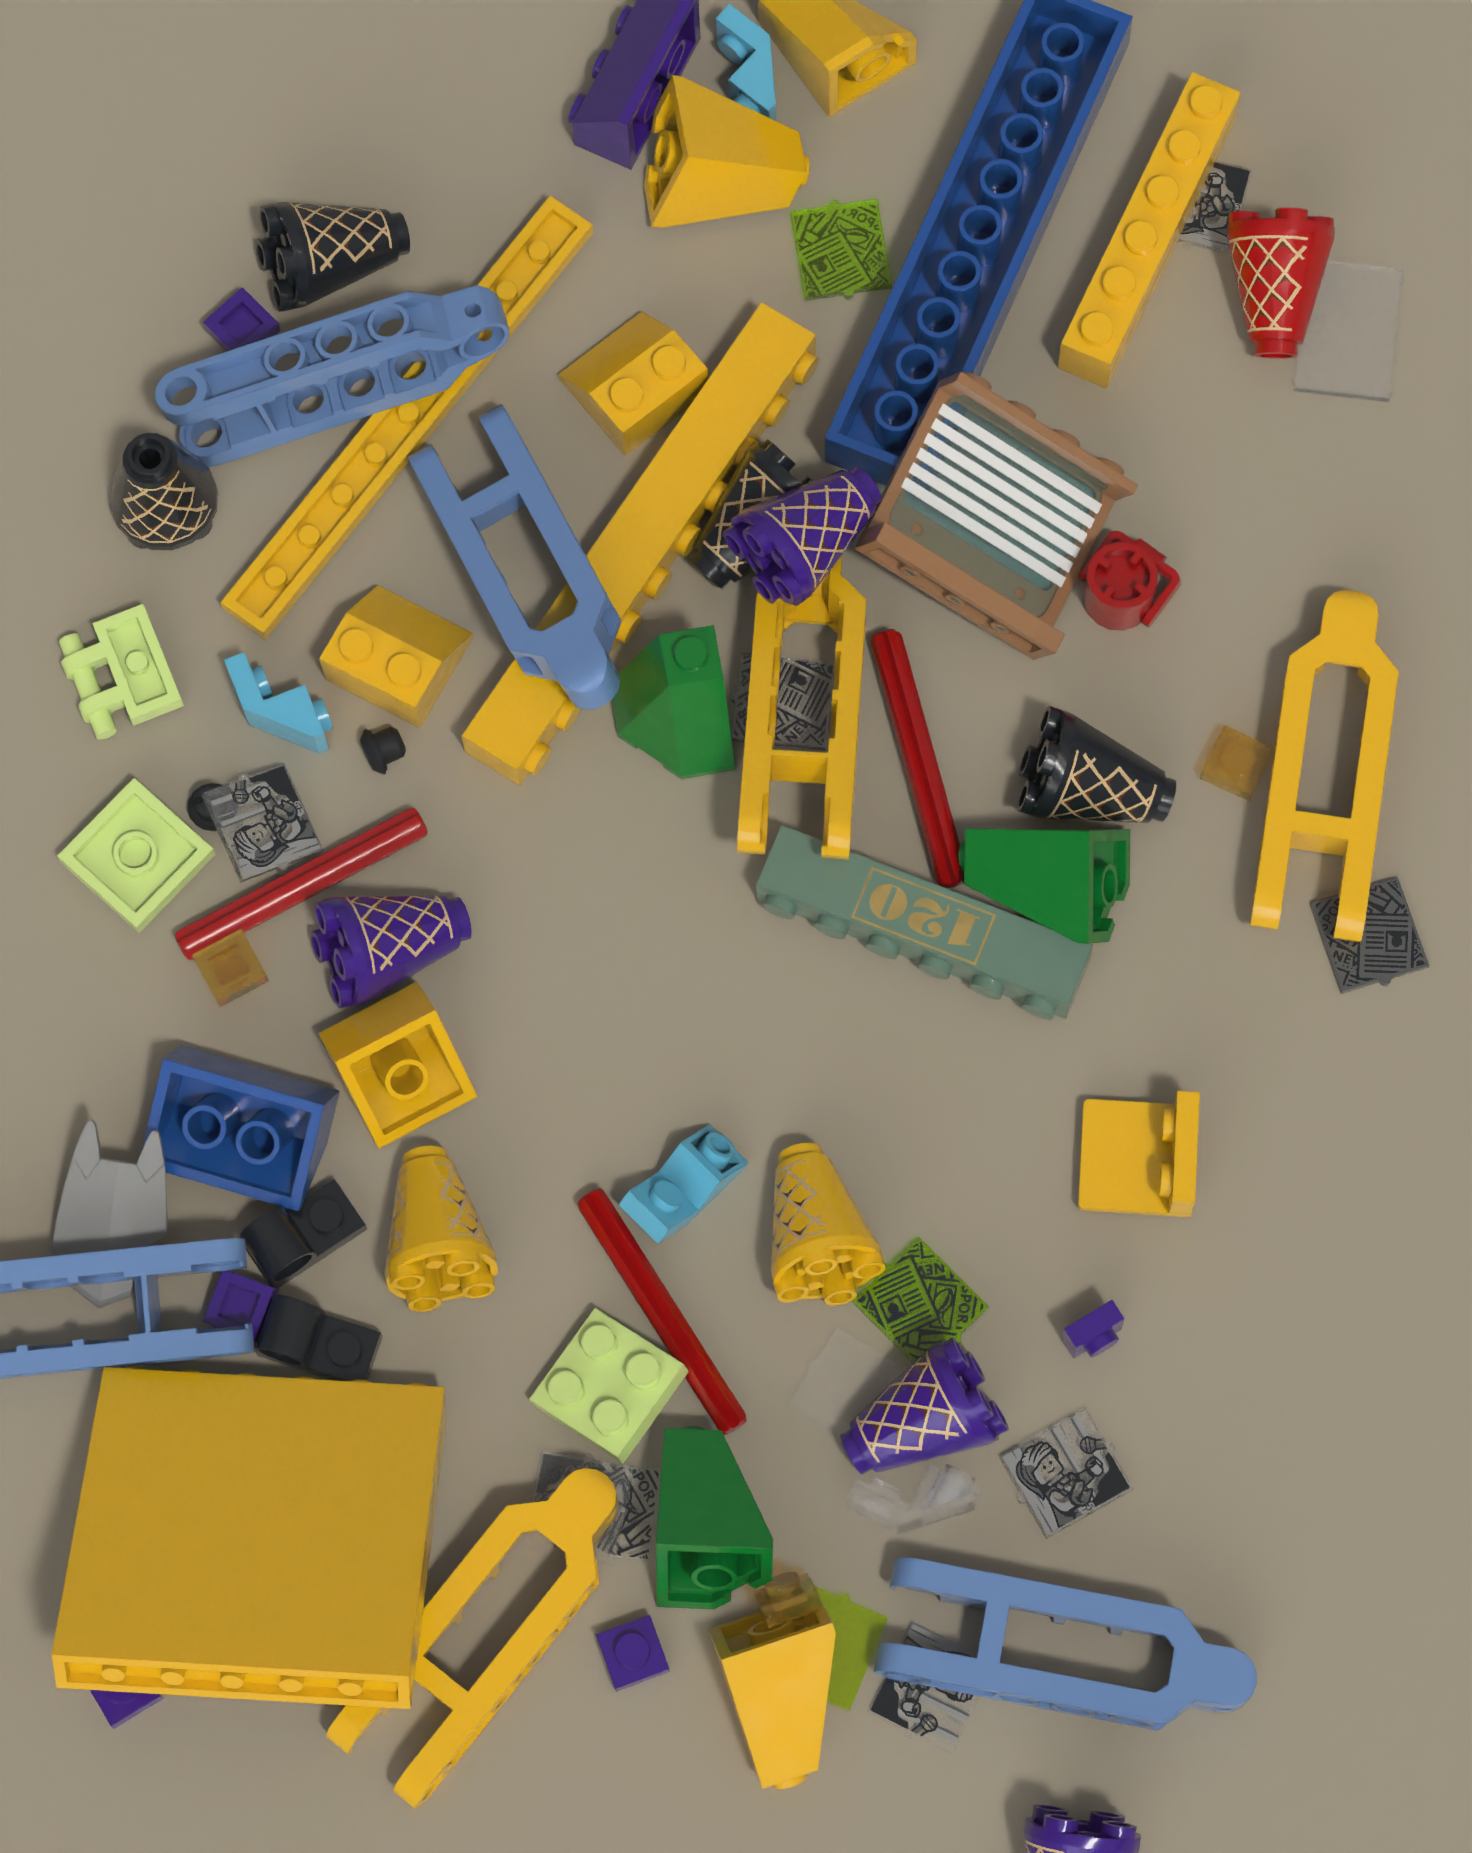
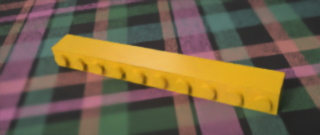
M762 302L586 555L622 621L609 656L619 641L626 644L634 636L642 621V616L639 612L649 598L657 600L662 595L672 577V572L669 569L678 555L686 557L695 547L702 532V529L698 526L709 511L714 512L747 448L754 441L761 446V443L757 440L768 425L775 428L780 423L790 405V400L787 397L797 383L802 386L805 385L818 365L819 357L816 356V334ZM568 582L538 624L536 630L544 631L573 614L577 599ZM514 659L462 734L465 753L520 786L529 773L536 776L542 770L552 751V748L548 746L559 729L566 732L572 726L581 708L576 707L569 700L559 682L525 675L518 661Z

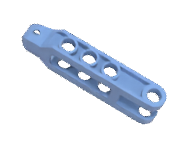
M467 287L443 296L407 291L176 368L166 373L158 382L155 389V401L167 421L169 420L173 424L181 425L179 439L183 447L194 453L207 467L218 466L445 391L467 367L499 350L506 343L510 335L501 300L486 287ZM391 319L404 321L398 333L387 337L378 335L380 327L385 322ZM491 330L492 336L489 340L481 341L478 339L482 331ZM341 336L352 338L350 346L343 352L337 354L326 352L329 343L335 338ZM290 353L300 355L298 363L293 368L286 371L275 370V365L282 356ZM413 362L426 364L420 376L409 380L400 377L402 370L407 365ZM372 379L375 381L373 388L367 394L357 397L349 394L351 387L359 380ZM189 387L196 388L197 392L190 402L179 406L172 404L173 397L178 391ZM317 395L324 398L322 405L316 411L306 414L299 412L301 403L308 397ZM213 429L222 431L220 439L215 444L209 447L197 446L199 437L204 432Z
M500 404L479 416V419L509 473L503 479L463 500L439 460V455L432 444L408 456V459L508 649L518 661L524 674L557 681L569 700L576 707L584 710L596 709L612 700L619 689V673L609 653L622 621L503 404ZM527 506L577 599V604L571 616L544 631L529 628L528 625L530 624L508 589V583L485 546L487 543L480 532Z
M245 1238L216 1239L0 1261V1293L134 1280L139 1334L128 1335L129 1337L104 1340L80 1339L72 1340V1343L20 1345L14 1349L0 1350V1379L254 1353L252 1324L213 1329L190 1328L162 1331L159 1300V1277L247 1268Z
M907 1557L894 1559L889 1585L890 1589L895 1590L896 1587H902L939 1595V1601L983 1609L984 1616L976 1658L898 1643H879L874 1673L881 1677L1156 1731L1190 1708L1214 1712H1233L1242 1708L1253 1695L1257 1685V1672L1253 1661L1244 1652L1237 1649L1205 1643L1180 1608ZM1009 1609L1053 1617V1623L1064 1625L1066 1620L1108 1627L1110 1628L1109 1634L1121 1636L1123 1631L1165 1638L1167 1639L1166 1645H1171L1174 1648L1168 1684L1156 1692H1150L1000 1663Z

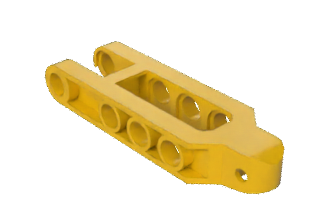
M842 556L813 594L797 606L788 604L780 598L771 604L757 592L739 806L737 853L766 854L771 782L786 781L826 784L821 858L849 860L867 600L842 576ZM794 623L828 625L837 634L828 753L774 750L783 631Z
M1353 590L1334 592L1327 599L1324 606L1318 636L1289 655L1284 678L1250 926L1278 930L1291 848L1343 856L1338 891L1340 900L1333 938L1361 942L1399 676L1397 668L1375 642L1379 617L1378 606L1374 599L1365 593ZM1326 663L1357 667V675L1366 684V691H1368L1364 720L1359 738L1361 747L1352 789L1354 798L1350 818L1296 811L1314 676L1325 669Z
M589 1468L575 1470L563 1480L547 1501L507 1505L424 1607L414 1681L452 1712L406 1768L393 1788V1792L415 1810L422 1806L434 1793L600 1585L595 1544L613 1522L619 1505V1498L614 1483L604 1473ZM533 1531H539L565 1552L566 1570L467 1692L426 1659V1655L452 1623L458 1625L464 1618L462 1614L464 1607L488 1578L494 1580L501 1572L498 1568L499 1564L522 1535L527 1533L530 1536ZM346 1705L329 1727L326 1737L350 1755L353 1752L352 1747L354 1743L362 1736L379 1714L385 1716L391 1708Z

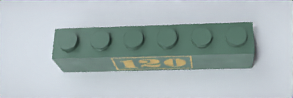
M784 825L780 826L756 883L757 900L764 902L763 908L768 912L785 919H793L796 914L814 921V927L818 931L833 938L845 939L847 934L867 942V949L888 959H896L898 954L919 962L918 968L933 977L948 979L950 975L961 978L971 982L970 988L982 996L991 999H1001L1002 995L1022 1002V1008L1026 1012L1039 1018L1051 1020L1054 1015L1064 1019L1067 1018L1089 964L1092 944L1076 943L1043 925L851 851L849 860L821 858L822 840Z

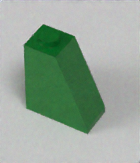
M714 625L659 634L619 672V689L612 699L618 738L635 749H641L662 763L663 768L680 779L734 771L735 761L724 677Z
M965 829V840L962 841L959 849V865L964 872V885L1076 943L1109 942L1115 923L1113 918L1107 917L1115 901H1124L1130 886V829Z
M698 1426L664 1428L656 1537L657 1607L714 1610L731 1601V1591L747 1583L749 1586L757 1589L772 1581L773 1537L722 1430H706Z

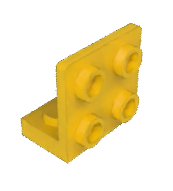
M1177 1091L1174 1104L1086 1099L1083 1103L1078 1208L1081 1211L1191 1217L1196 1196L1200 1092Z

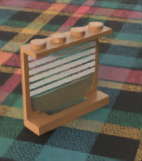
M958 372L938 382L881 495V502L876 505L875 512L865 526L854 549L1032 660L1055 654L1065 634L1053 626L1114 502L1133 495L1138 484L1123 475V468L1117 463L1106 458L1094 457L1079 447V440L1063 430L1050 429L1036 420L1035 412L1026 405L1016 401H1006L992 392V386L984 378L969 372Z

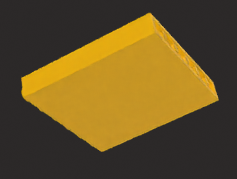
M135 1366L125 1368L103 1367L51 1654L56 1688L411 1709L446 1429L445 1387L428 1386L422 1383L403 1385L372 1383L367 1380H317L307 1376L283 1378L258 1376L252 1373L232 1375L202 1373L196 1370H146Z

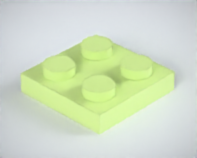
M133 778L57 857L60 863L132 928L140 933L216 854L206 841L140 782Z
M594 1308L529 1400L534 1407L624 1464L689 1371L680 1361Z

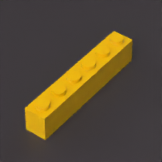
M1194 72L1191 73L1061 342L1059 369L1103 388H1108L1179 240L1185 223L1190 217L1195 203L1201 194L1200 192L1204 188L1213 165L1236 121L1241 96L1240 91Z

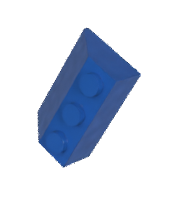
M180 1045L163 1058L142 1150L150 1133L153 1130H158L162 1140L166 1173L299 1211L303 1206L326 1148L340 1091Z

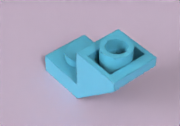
M729 3L716 17L717 45L721 52L735 64L740 65L744 62L728 79L729 99L776 121L770 34Z
M245 652L224 659L230 679L250 726L318 754L329 750L324 732L333 729L322 698L311 701L305 685L272 697L273 694L262 666L251 669Z
M709 1124L682 1141L660 1171L630 1189L619 1203V1206L659 1244L687 1226L746 1168L749 1162L735 1149L727 1137L719 1134Z

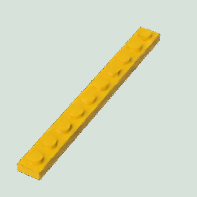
M551 195L477 285L490 289L501 300L509 327V337L594 233L593 224ZM482 331L478 339L481 341L489 340L492 336V331ZM499 350L467 367L447 390L372 414L220 602L222 609L266 640L409 463L408 456L417 452ZM415 362L402 378L409 380L420 376L426 364Z

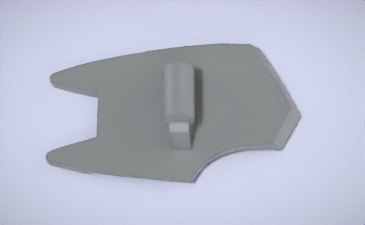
M94 1120L88 1121L75 1148L63 1188L53 1236L52 1256L146 1247L161 1238L167 1237L166 1170L159 1131L153 1130L150 1133L138 1162L132 1163L102 1158L96 1122ZM134 1280L70 1287L98 1308H102L131 1297L134 1289Z

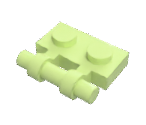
M144 604L92 623L100 643L84 648L81 638L77 633L66 635L59 640V645L65 657L61 661V665L67 679L74 680L82 700L78 704V708L83 721L91 723L98 740L109 738L117 732L111 715L114 711L126 707L132 725L135 726L184 706ZM108 664L117 686L101 691L94 671Z

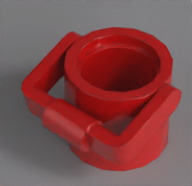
M1112 531L1105 537L1083 567L1078 578L1085 582L1083 603L1088 615L1102 627L1109 630L1124 631L1137 627L1141 622L1149 628L1181 585L1180 576L1175 569L1165 563L1167 557L1143 539L1139 538L1135 542L1123 532ZM1159 573L1170 582L1153 604Z

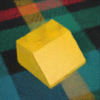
M641 311L559 373L558 379L626 456L689 408L708 380V368L674 329Z
M377 585L346 612L319 660L325 680L421 728L470 644L473 633Z
M418 982L318 1033L340 1079L378 1149L478 1097L435 1008Z

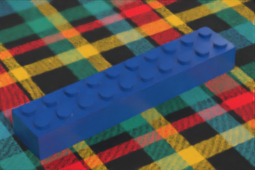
M1092 0L1023 1L825 436V462L847 471L854 466L860 467L873 481L886 486L938 382L958 372H969L981 376L1128 48L1133 16ZM954 403L948 406L963 416L965 409ZM943 416L941 422L956 431L958 425ZM937 431L935 432L934 437L950 445L951 440ZM928 446L927 452L943 460L944 455ZM923 461L919 464L920 467L936 476L937 470ZM913 476V482L929 491L930 485ZM906 490L905 494L920 499Z

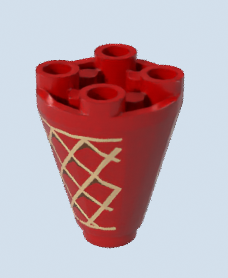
M1278 208L1275 210V218H1261L1260 213L1253 211L1229 212L1227 241L1249 342L1254 344V356L1268 359H1290L1297 357L1298 345L1303 344L1334 241L1335 227L1333 218L1323 216L1308 217V210L1302 208Z

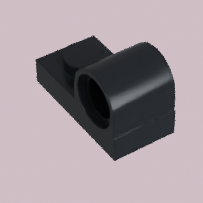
M334 1179L307 1197L299 1211L286 1210L285 1207L281 1206L259 1216L244 1228L240 1238H245L246 1252L268 1285L278 1289L366 1231L367 1227Z
M274 1294L255 1347V1353L258 1357L335 1381H368L383 1336L381 1332L327 1316L322 1309L308 1302L285 1295Z

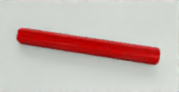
M895 629L884 630L872 636L871 646L937 884L944 888H953L964 884V872L959 865L960 842L903 637Z
M409 808L178 930L175 933L176 942L183 955L188 960H194L426 837L428 834L426 825L419 812L415 808Z
M598 1188L584 1195L578 1201L580 1212L671 1356L683 1363L689 1372L685 1378L718 1430H722L723 1435H726L740 1428L747 1421L746 1413L605 1191Z

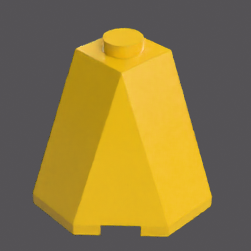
M758 0V22L770 34L771 40L828 117L833 116L916 64L917 39L913 33L855 0Z
M672 75L654 110L651 129L652 133L659 134L654 149V165L647 164L644 180L651 227L664 228L788 208L798 189L807 183L810 172V161L808 156L804 155L799 132L689 79Z
M825 1607L804 1609L801 1612L803 1619H792L790 1616H782L781 1609L761 1610L708 1628L762 1789L773 1786L775 1789H786L796 1786L807 1778L806 1774L818 1770L836 1637L833 1622Z

